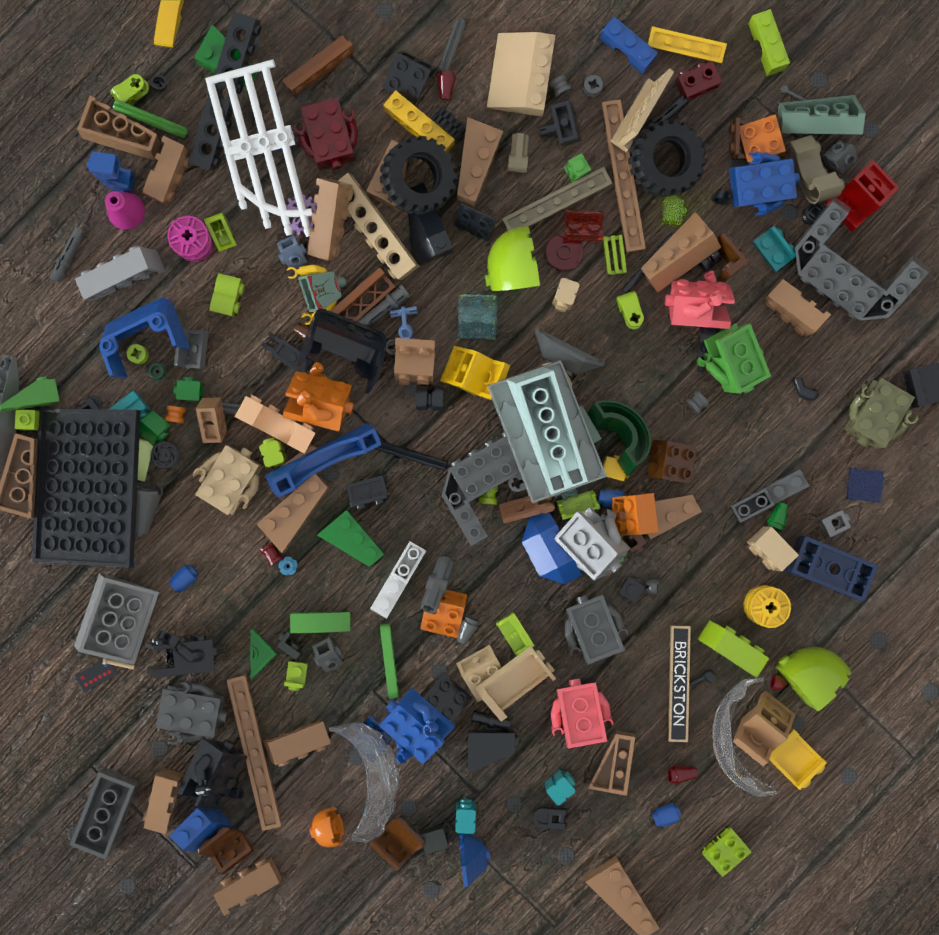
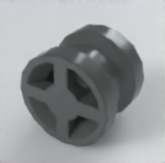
M561 75L549 83L550 88L555 91L554 95L556 98L567 95L573 89L567 83L566 75Z
M597 75L588 76L583 85L584 94L589 98L599 96L603 88L602 79Z
M699 391L693 393L692 398L685 400L687 406L696 415L701 413L703 407L709 405L707 399Z

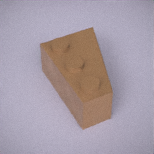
M693 495L655 501L658 532L645 535L647 539H653L702 512Z
M166 768L156 773L148 799V810L145 811L143 816L145 829L162 834H167L170 831L180 797L177 790L185 775L184 773Z

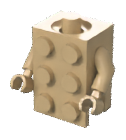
M225 445L222 452L216 453L207 459L200 468L194 470L193 478L196 475H201L199 482H202L195 495L225 514L234 515L241 502H245L243 509H246L248 502L258 491V475L263 466L250 458L253 453L243 447L239 452L233 447Z

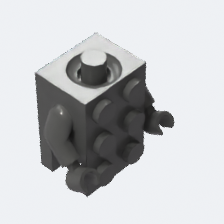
M587 595L576 599L578 605L566 609L569 619L565 622V638L571 656H573L572 651L578 649L579 654L582 651L586 664L589 665L625 650L619 633L624 631L628 635V631L624 626L621 614L612 605L606 604L603 595L591 600L588 599Z
M179 680L177 683L184 684V687L169 685L168 689L162 690L156 728L171 730L168 734L175 735L173 740H167L170 744L194 742L206 737L214 738L220 732L221 723H226L228 712L223 711L226 695L214 693L204 683L189 682L187 684L185 681Z

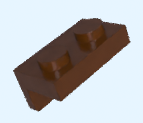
M736 117L730 123L729 134L732 135V142L729 144V154H732V160H747L740 137V126L754 121L740 120V117Z

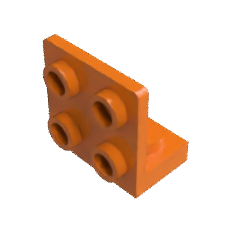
M776 114L740 126V137L748 163L753 161L752 155L748 156L749 153L767 152L779 157L786 156Z
M446 590L445 595L441 598L437 612L431 614L424 612L420 629L457 638L467 594Z

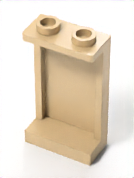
M529 646L476 687L482 700L501 722L507 718L504 712L507 707L548 676L553 681L556 679L552 674L555 671L549 662L544 663L545 657L540 650L535 651L532 646Z

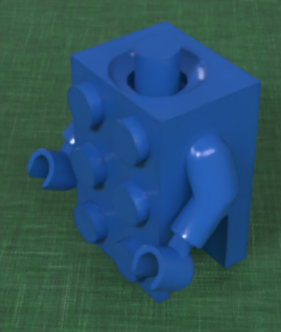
M753 152L748 154V156L752 155L753 161L749 162L750 165L729 168L733 207L755 204L754 207L759 209L755 216H761L773 212L784 205L786 199L797 198L796 184H799L800 177L798 172H794L793 159L781 160L779 156L774 154Z
M413 688L398 702L394 699L389 702L385 707L389 710V713L379 725L395 740L397 749L400 751L396 754V760L400 764L406 763V760L410 759L411 755L424 764L444 744L445 741L443 739L455 728L453 723Z

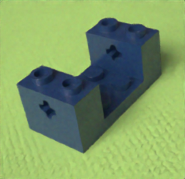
M807 536L797 537L793 550L799 556L785 568V572L823 585L854 600L865 601L878 565ZM833 563L837 564L839 568L836 574H831L829 571V567Z

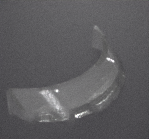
M758 675L757 678L754 676L739 682L722 699L714 716L712 738L716 759L726 776L744 791L760 797L777 795V792L772 786L756 779L742 765L735 752L731 734L732 717L738 701L745 696L746 689L750 685L765 682L764 677Z
M354 722L329 727L330 732L338 733L349 740L363 761L367 778L366 804L360 823L351 837L352 841L368 843L383 834L386 829L384 826L390 814L394 813L397 803L394 801L396 791L399 790V772L396 767L395 755L391 746L387 745L382 738L383 735L364 723Z

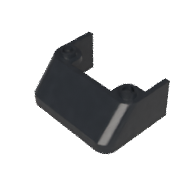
M321 308L316 311L301 345L297 366L301 367L307 355L314 357L320 353L321 349L356 362L355 371L358 375L367 379L365 393L369 394L381 376L387 338L378 330Z

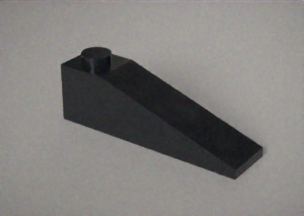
M424 182L410 188L417 193L423 194L428 192ZM436 209L417 215L415 212L412 214L408 213L411 251L419 266L453 253V246Z

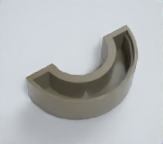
M812 135L790 141L791 159H793L794 172L799 173V186L806 199L810 203L816 204L839 197L842 190L845 189L844 182L841 178L839 179L836 172L828 174L827 170L823 168L820 158V143L816 142Z

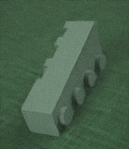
M849 95L779 103L777 121L781 133L863 134L866 113L856 96Z

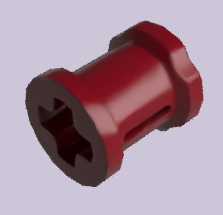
M272 542L259 550L268 560L269 567L284 558L283 555L279 554Z

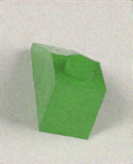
M48 377L36 378V381L1 404L0 412L56 404L59 402L55 379H48Z

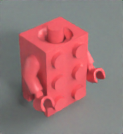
M708 271L704 274L705 281L689 282L685 279L672 281L671 293L665 296V306H668L672 325L730 329L731 320L727 307L720 306L722 303L734 304L735 302L730 285L724 282L716 283L717 279L713 271Z
M580 679L569 680L570 687L557 689L558 699L553 702L551 710V730L553 736H555L554 732L556 730H561V734L565 735L568 749L607 742L604 723L610 721L611 726L614 723L611 717L610 704L604 695L597 691L596 682L581 685Z

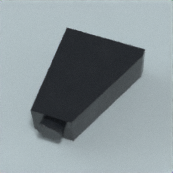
M468 730V772H474L514 754L515 747H519V736H515L514 730Z

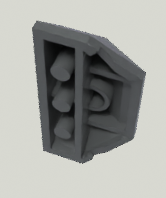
M536 328L534 332L541 357L545 360V364L561 360L569 377L600 369L605 364V362L539 328Z

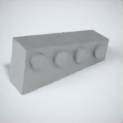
M134 246L125 254L115 255L113 260L109 262L99 263L97 268L93 270L83 271L81 276L75 278L83 300L94 301L116 292V287L118 289L126 288L132 285L133 280L150 278V273L158 272L160 274L165 272L157 250Z

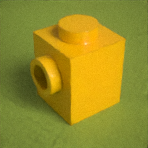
M614 455V458L605 457L603 468L607 478L621 482L625 478L628 479L617 462L620 456Z

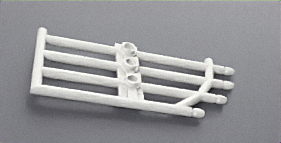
M268 60L205 78L241 210L247 209L246 197L259 207L265 229L271 228L268 212L281 216L287 236L292 235L289 217H300L306 237L310 236L311 228L308 217L312 216L314 212L312 208L306 209L290 149V146L296 145L291 125L284 126L270 68L276 67L274 60ZM259 71L263 72L277 129L266 131L251 75ZM244 76L259 132L251 136L247 134L233 81L234 78ZM226 81L240 134L239 139L230 141L215 87L216 83ZM283 149L298 210L286 208L272 155L273 150ZM262 153L265 155L278 207L265 202L254 155ZM246 158L255 194L241 184L236 160Z

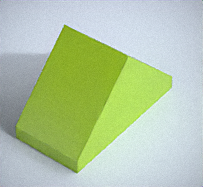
M223 213L204 219L219 252L237 245L229 222Z

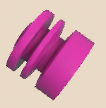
M193 216L179 217L169 227L167 236L169 245L185 260L191 262L202 261L212 252L214 240L207 226L198 218ZM189 234H191L193 237H190L188 241L186 237H189Z

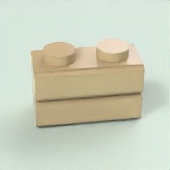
M561 278L552 303L556 310L566 312V310L571 309L579 288L578 282Z

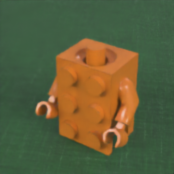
M319 362L312 366L310 374L296 371L286 391L285 396L290 398L283 411V418L340 431L346 413L351 414L354 403L349 402L352 385L328 379L325 374L321 373L324 368Z

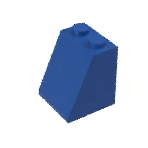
M197 807L169 837L182 850L198 852V848L201 847L205 840L213 838L219 829L232 827L233 824L216 808Z

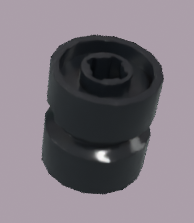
M416 386V410L431 408L432 411H443L444 386H433L431 389L428 386Z

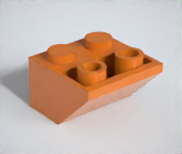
M654 493L612 497V509L616 513L615 523L620 536L658 532Z

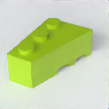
M709 620L699 635L698 640L757 678L769 660L763 654L765 650L757 645H754V647L750 646L751 641L742 635L739 638L735 636L736 631L726 626L724 629Z

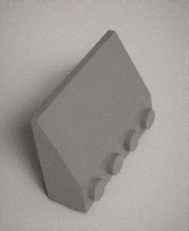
M99 573L74 647L78 652L134 665L159 592L117 577Z

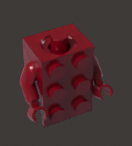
M338 97L300 107L304 121L301 120L303 127L297 128L294 122V130L298 133L297 136L301 148L310 158H315L319 171L331 167L333 170L343 167V164L356 161L353 147L357 144L358 129L353 118L354 110L352 107H350L351 114L346 115L344 108L343 110L341 109Z

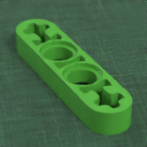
M390 623L380 624L389 699L399 698L391 626Z

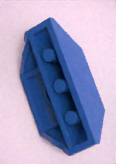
M550 512L529 517L522 544L538 575L563 584L582 576L576 561L554 539L560 530Z

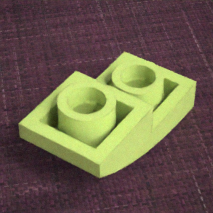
M139 438L138 480L145 482L153 446L147 440Z

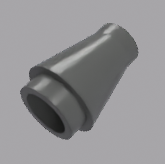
M468 614L462 618L457 637L458 642L467 645L479 627V619Z

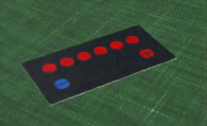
M102 660L75 675V678L82 691L86 692L115 676L117 672L113 665H104Z

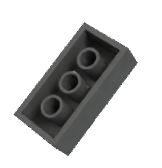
M105 767L100 770L70 846L106 860L114 850L140 781Z

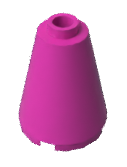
M120 191L110 192L106 196L107 216L114 226L123 230L134 229L142 223L145 217V205L140 197L131 192Z

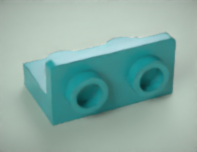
M772 226L754 240L752 244L775 273L794 259L796 253L794 246L787 243L783 238V232L779 228Z

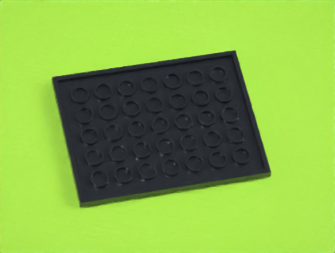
M39 409L32 562L134 568L141 410Z

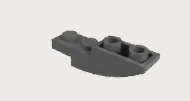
M798 469L731 505L741 523L809 487V484L802 471Z

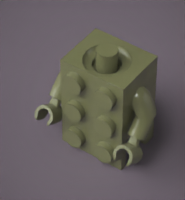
M880 378L878 382L872 380L868 388L867 384L862 386V393H859L850 404V419L844 430L857 437L858 440L856 442L864 447H867L869 444L876 449L886 448L889 441L896 439L905 432L910 424L918 421V414L914 418H910L912 410H908L915 397L883 378Z

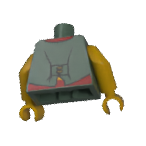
M317 265L301 266L299 269L290 267L287 270L293 269L295 275L288 278L294 279L297 275H300L298 280L309 312H304L301 318L309 316L311 319L304 324L310 325L318 309L322 308L331 311L337 305V300L342 296L340 289L346 287V281L343 276L336 278L333 271L327 272L326 268Z

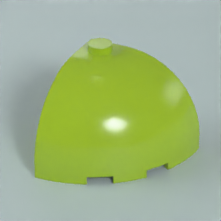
M528 225L506 231L492 245L487 260L488 275H485L486 287L490 286L491 291L540 286L537 262L535 257H532L534 246L532 238L529 237L530 229Z
M821 647L799 649L789 656H783L778 661L779 664L775 666L803 703L818 712L837 696L835 691L839 687H845L849 681L847 675L852 673L841 657Z

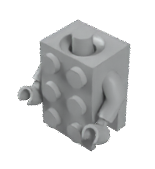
M589 507L585 513L581 510L577 511L554 539L576 561L579 569L585 571L593 580H597L606 576L610 571L613 573L617 572L622 567L619 561L631 548L621 539L615 523L616 513L607 509V515L602 514L600 517Z

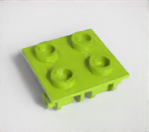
M731 827L729 829L725 828L720 834L722 838H719L717 835L718 841L712 840L714 844L710 842L706 847H703L704 850L702 851L704 857L722 877L752 853Z

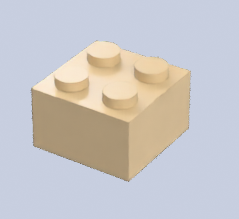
M763 526L747 541L750 545L749 550L755 556L759 555L763 559L762 563L769 570L783 571L799 556L772 527Z

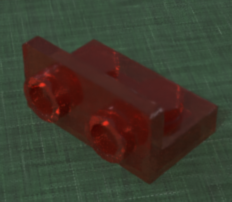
M566 210L564 240L602 242L604 212Z

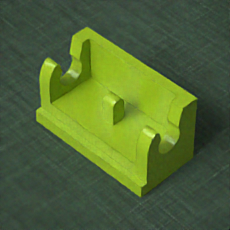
M593 490L556 501L562 520L573 517L580 510L585 513L589 507L593 510L600 509Z
M514 612L496 622L516 656L529 646H535Z

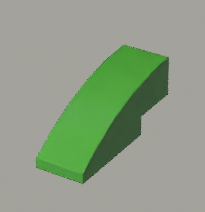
M351 612L290 613V633L351 631Z

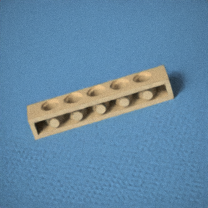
M347 173L338 181L353 185L352 190L355 198L352 202L348 203V217H352L356 222L354 224L356 229L360 233L363 232L365 234L367 244L371 248L376 249L378 259L383 264L386 263L390 268L388 272L392 278L403 280L420 267L354 176ZM365 208L366 215L360 218L359 211ZM373 223L377 224V231L375 233L370 232V226ZM387 238L389 244L385 249H383L381 247V242L383 239ZM395 254L400 256V261L397 264L392 262V257Z

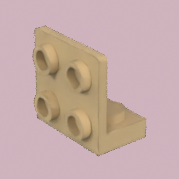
M490 645L456 663L477 702H480L482 698L477 692L476 687L502 668Z

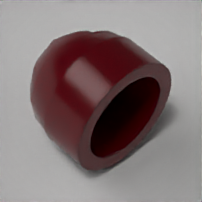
M773 674L770 688L773 690L784 689L786 680L780 675Z

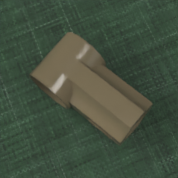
M524 133L512 135L508 172L527 173L529 135Z

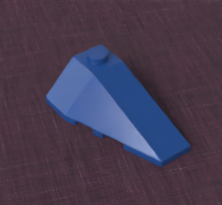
M459 833V838L461 839L460 854L464 887H468L488 867L487 861L491 860L489 848L485 849V843L475 835Z

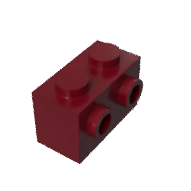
M712 61L710 63L702 62L694 70L689 71L687 69L678 74L679 76L675 82L680 94L687 101H690L719 88L722 80Z

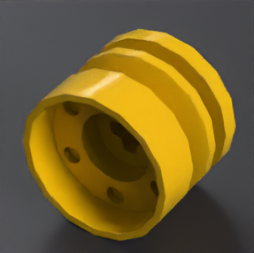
M767 585L756 586L751 589L745 596L743 603L747 617L752 622L767 628H775L784 624L791 612L788 596L782 590ZM766 605H773L772 609H766Z

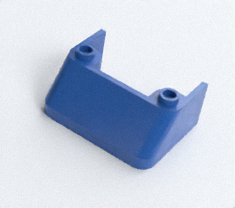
M159 298L109 322L105 326L99 348L109 376L121 379L128 378L118 352V341L149 326L155 332L167 330L173 347L185 350L190 349L172 301Z

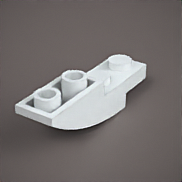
M409 541L370 610L387 619L426 550Z

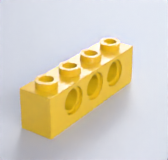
M396 90L384 103V111L416 138L426 136L427 140L431 138L437 140L436 144L438 146L443 144L446 147L444 151L447 154L455 146V139Z

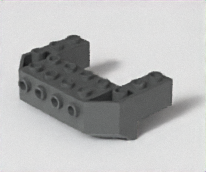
M834 197L813 224L809 225L796 244L795 252L798 275H800V279L804 283L812 284L816 287L815 290L819 294L831 298V302L835 306H841L847 310L846 313L853 319L857 318L862 321L889 318L929 273V266L913 255L890 282L884 279L880 284H877L827 246L830 235L850 211L847 205Z
M505 432L502 434L503 438L498 441L492 439L484 444V449L479 451L477 448L468 453L469 457L462 461L460 458L451 463L452 467L448 470L442 497L471 547L488 538L470 506L473 503L472 500L520 473ZM567 491L554 495V497L557 498L560 495L566 493Z

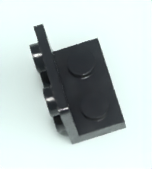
M402 50L397 52L383 84V89L394 93L396 90L409 102L416 105L428 77L434 74L436 68Z
M939 363L902 372L908 394L915 397L911 403L912 409L939 402Z

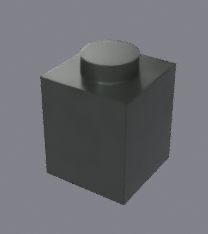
M443 824L421 830V837L425 842L421 849L424 848L426 854L448 848L449 842Z

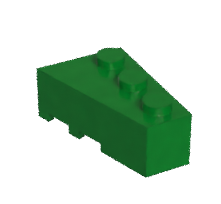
M349 510L342 513L317 535L368 567L385 554Z

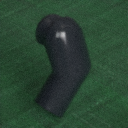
M802 378L793 381L800 398L808 401H814L818 398V390L805 387Z

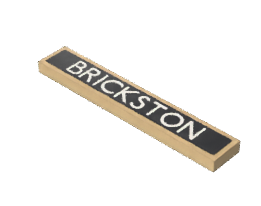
M670 625L669 742H688L691 626Z

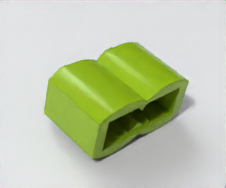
M218 273L209 310L230 317H234L235 313L238 314L240 310L238 299L240 295H243L245 284H242L243 280Z

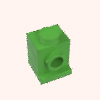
M582 153L568 160L567 166L563 168L572 183L591 172V168Z

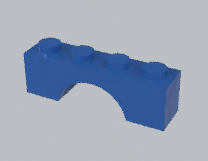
M92 151L91 157L87 161L89 172L110 190L133 193L135 174L129 169L121 168V160L116 155Z

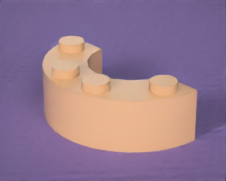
M253 395L250 398L245 396L235 415L236 418L305 454L315 435L312 426L306 423L300 425L295 420L283 418V415L279 414L280 409L272 405L266 407L260 404L262 400Z

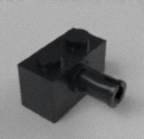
M567 100L551 105L554 122L538 126L540 137L543 138L557 133L559 143L563 146L582 141L573 103Z

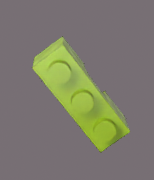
M771 9L753 15L748 25L754 41L759 40L761 44V61L766 75L770 76L784 71L790 64Z

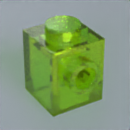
M676 195L664 198L660 224L679 226L682 223V218L686 216L687 211L684 199H679V196Z

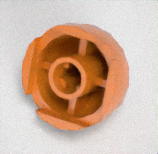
M333 806L319 811L314 816L312 826L310 827L311 837L315 838L319 845L327 848L341 846L344 841H341V836H344L342 818L340 814L335 813L334 810L337 809Z

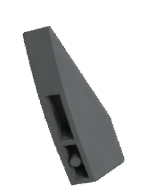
M3 355L0 361V405L19 393L17 357ZM16 410L0 412L1 473L4 471L16 433Z

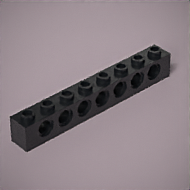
M236 11L233 12L215 75L228 72L231 69L236 70L250 66L248 62L250 56L254 54L256 47L254 42L256 37L260 35L262 28L260 20ZM246 31L247 38L241 41L240 34ZM237 50L241 52L239 60L234 58V53ZM244 76L233 79L237 96L243 90L244 83L242 81ZM226 81L216 83L215 87L220 106L224 111L223 117L226 128L229 131L232 126L231 117L234 111L230 96L227 98L223 96V90L227 88ZM208 94L188 163L209 171H215V168H218L221 158L219 156L224 147L219 128L215 136L211 132L214 125L218 128L211 98ZM207 144H210L212 146V152L210 154L206 152Z

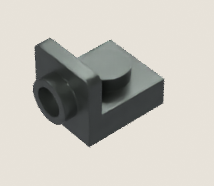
M290 630L287 633L283 631L277 640L280 642L277 647L297 660L302 653L299 650L301 647L293 641L290 643L287 641L292 635Z

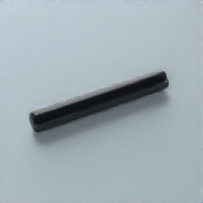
M381 440L382 445L374 448L375 450L445 471L448 467V461Z

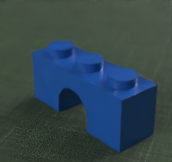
M613 17L601 32L600 40L612 50L618 48L623 51L629 58L628 63L642 75L657 57L658 53L616 17Z

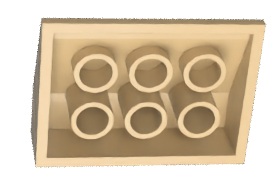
M539 32L498 33L487 103L488 109L543 117L555 35Z

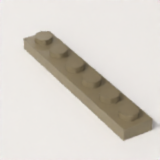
M602 167L502 218V221L507 231L520 226L528 225V227H531L611 186L613 183L605 168Z

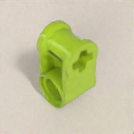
M133 74L122 83L114 86L110 93L115 100L133 105L149 92V84L140 75Z
M632 291L616 297L626 326L632 330L640 328L644 316L636 292ZM632 316L639 318L636 324L634 321H630Z

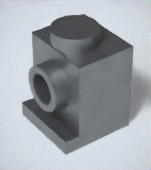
M837 510L817 520L825 537L831 538L851 528L849 524L851 522L850 518L843 510ZM833 519L837 521V524L835 526H833L831 523Z

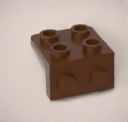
M653 440L647 477L690 484L693 475L696 447L666 440Z
M396 817L381 828L369 845L398 871L410 855L421 849L425 842L418 833L408 826L404 819Z
M223 827L217 831L213 838L205 840L197 851L200 855L211 857L220 874L224 875L254 852V849L243 831L231 827Z

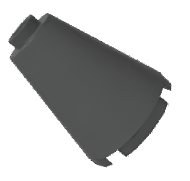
M137 482L135 536L142 537L149 532L163 494V488L159 485L153 488L150 487L151 483Z

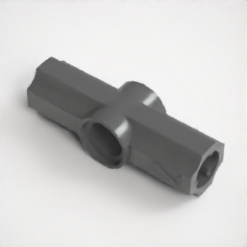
M438 557L433 573L428 578L426 592L420 607L426 613H436L441 598L445 595L449 583L448 578L454 564L448 557Z

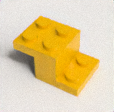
M454 346L440 381L456 386L473 395L492 400L487 385L505 379L510 365L493 360L477 351Z

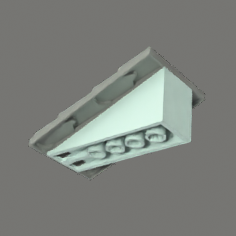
M561 360L487 385L532 503L607 477Z

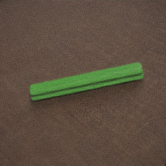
M115 100L113 104L114 111L181 138H185L188 129L184 126L120 100Z

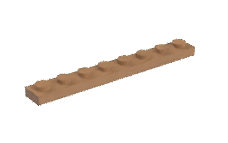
M621 99L602 102L601 107L626 253L642 251L646 247L634 176L630 173L632 164H628L630 153L629 150L625 152L610 142L624 119Z
M247 675L227 679L243 752L248 756L246 764L262 831L281 827L282 821Z

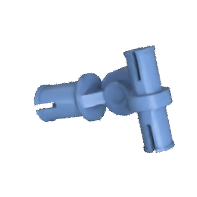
M402 306L401 309L390 310L391 318L402 316L399 336L406 339H415L411 338L413 328L407 324V315L418 314L417 306L408 308Z

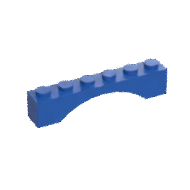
M366 423L266 474L265 477L272 492L280 498L297 489L305 480L320 470L341 460L365 454L382 444L375 428Z

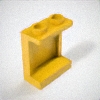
M793 728L790 729L788 738L772 750L769 758L799 790L806 788L811 783V779L825 769L827 763Z

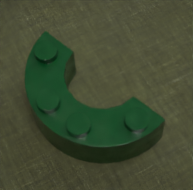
M612 400L594 402L587 414L596 430H612L622 439L624 452L617 462L628 477L638 469L650 451L651 434L649 428L639 413L623 403Z

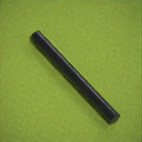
M670 233L647 261L672 237L673 233ZM641 268L621 290L624 294L629 293L644 276Z

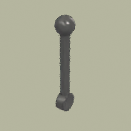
M786 85L780 88L782 94L787 93L801 101L807 100L788 90Z

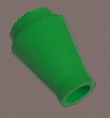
M777 503L767 520V527H772L777 532H782L783 528H786L787 504Z

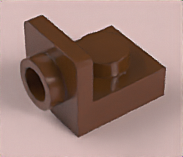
M627 535L631 542H636L630 547L629 553L634 552L637 554L645 548L643 545L647 542L642 535Z

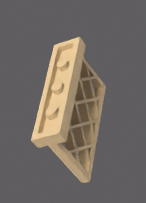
M669 68L655 82L650 78L646 80L610 142L625 152L629 150L674 71Z

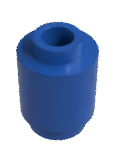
M600 489L598 503L602 507L612 508V497L627 495L623 494V490Z
M184 565L171 577L169 584L178 593L182 590L185 591L198 579V571L192 565Z
M673 803L656 808V811L651 812L656 826H662V828L679 822V817L682 816L678 805L674 806Z

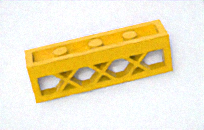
M651 27L648 45L651 48L720 64L723 61L727 43L657 27Z

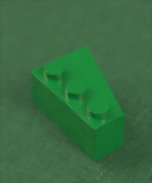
M211 25L194 58L199 66L215 73L225 37L213 25ZM237 50L234 53V58L239 60L241 53ZM257 72L251 74L253 82L258 75ZM243 78V81H242V82L244 83V87H243V88L247 90L246 82H245V79Z

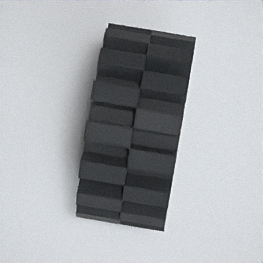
M442 107L431 117L432 121L455 139V143L466 131V128L460 123L459 119H456L453 114Z

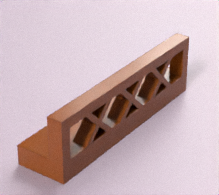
M342 35L283 79L284 85L295 98L355 53L353 44Z
M379 267L336 305L331 312L341 316L346 312L344 317L358 322V319L366 315L387 294L393 291L396 286ZM382 279L390 286L384 292L377 291V284ZM365 294H374V301L371 304H362ZM352 306L360 307L359 315L356 317H348L349 309Z

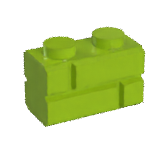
M274 438L263 440V444L259 449L261 455L264 456L265 467L276 468L289 461L287 454L284 453L286 450L282 442Z

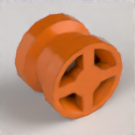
M167 406L168 415L165 417V421L184 424L183 414L186 412V408Z

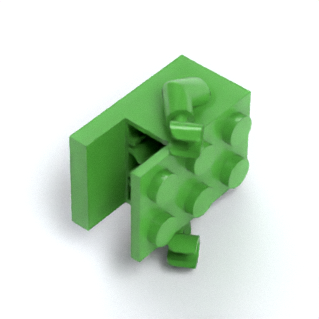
M737 323L730 325V329H723L703 340L708 353L703 355L706 361L698 357L697 364L701 367L706 366L710 374L722 385L724 392L738 394L750 392L756 384L771 377L764 359V352L758 344L750 323H746L739 328Z

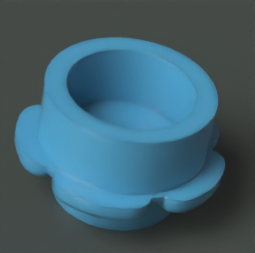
M284 557L279 562L280 572L283 575H293L296 572L298 564L292 557Z

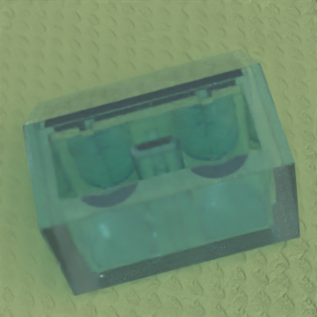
M459 294L458 339L496 340L497 295Z

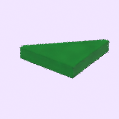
M254 628L250 630V678L253 679L278 654Z

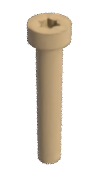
M107 658L103 659L104 665L111 664L133 670L135 668V665Z

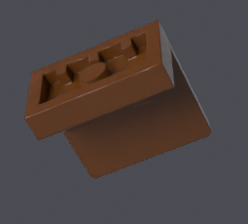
M723 232L717 238L721 246L717 251L728 264L720 271L721 275L717 280L725 283L749 261L746 254L742 250H738L734 245V240Z

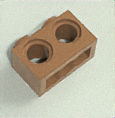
M221 397L202 398L196 407L203 443H221L228 432Z

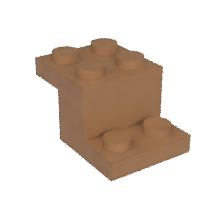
M395 338V381L399 382L400 385L418 383V386H429V384H434L435 341Z
M765 690L760 695L757 706L742 717L733 742L755 761L764 766L768 763L772 750L788 738L795 714Z

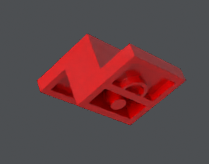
M874 160L845 185V189L842 190L840 196L836 197L850 208L849 214L842 222L851 232L879 209L899 189L896 183Z

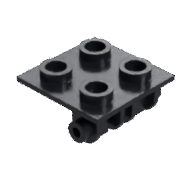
M461 203L454 226L475 235L479 239L489 241L491 233L495 228L496 219Z
M445 673L440 676L431 689L423 696L426 701L451 723L455 721L473 698Z

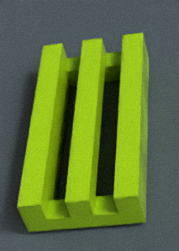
M622 235L603 237L607 276L627 273ZM616 240H618L622 270H619L615 243ZM608 241H611L614 271H611Z

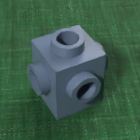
M294 235L277 243L280 251L278 256L283 265L287 264L288 268H298L307 262L304 256L307 254L305 247L302 243L298 244Z

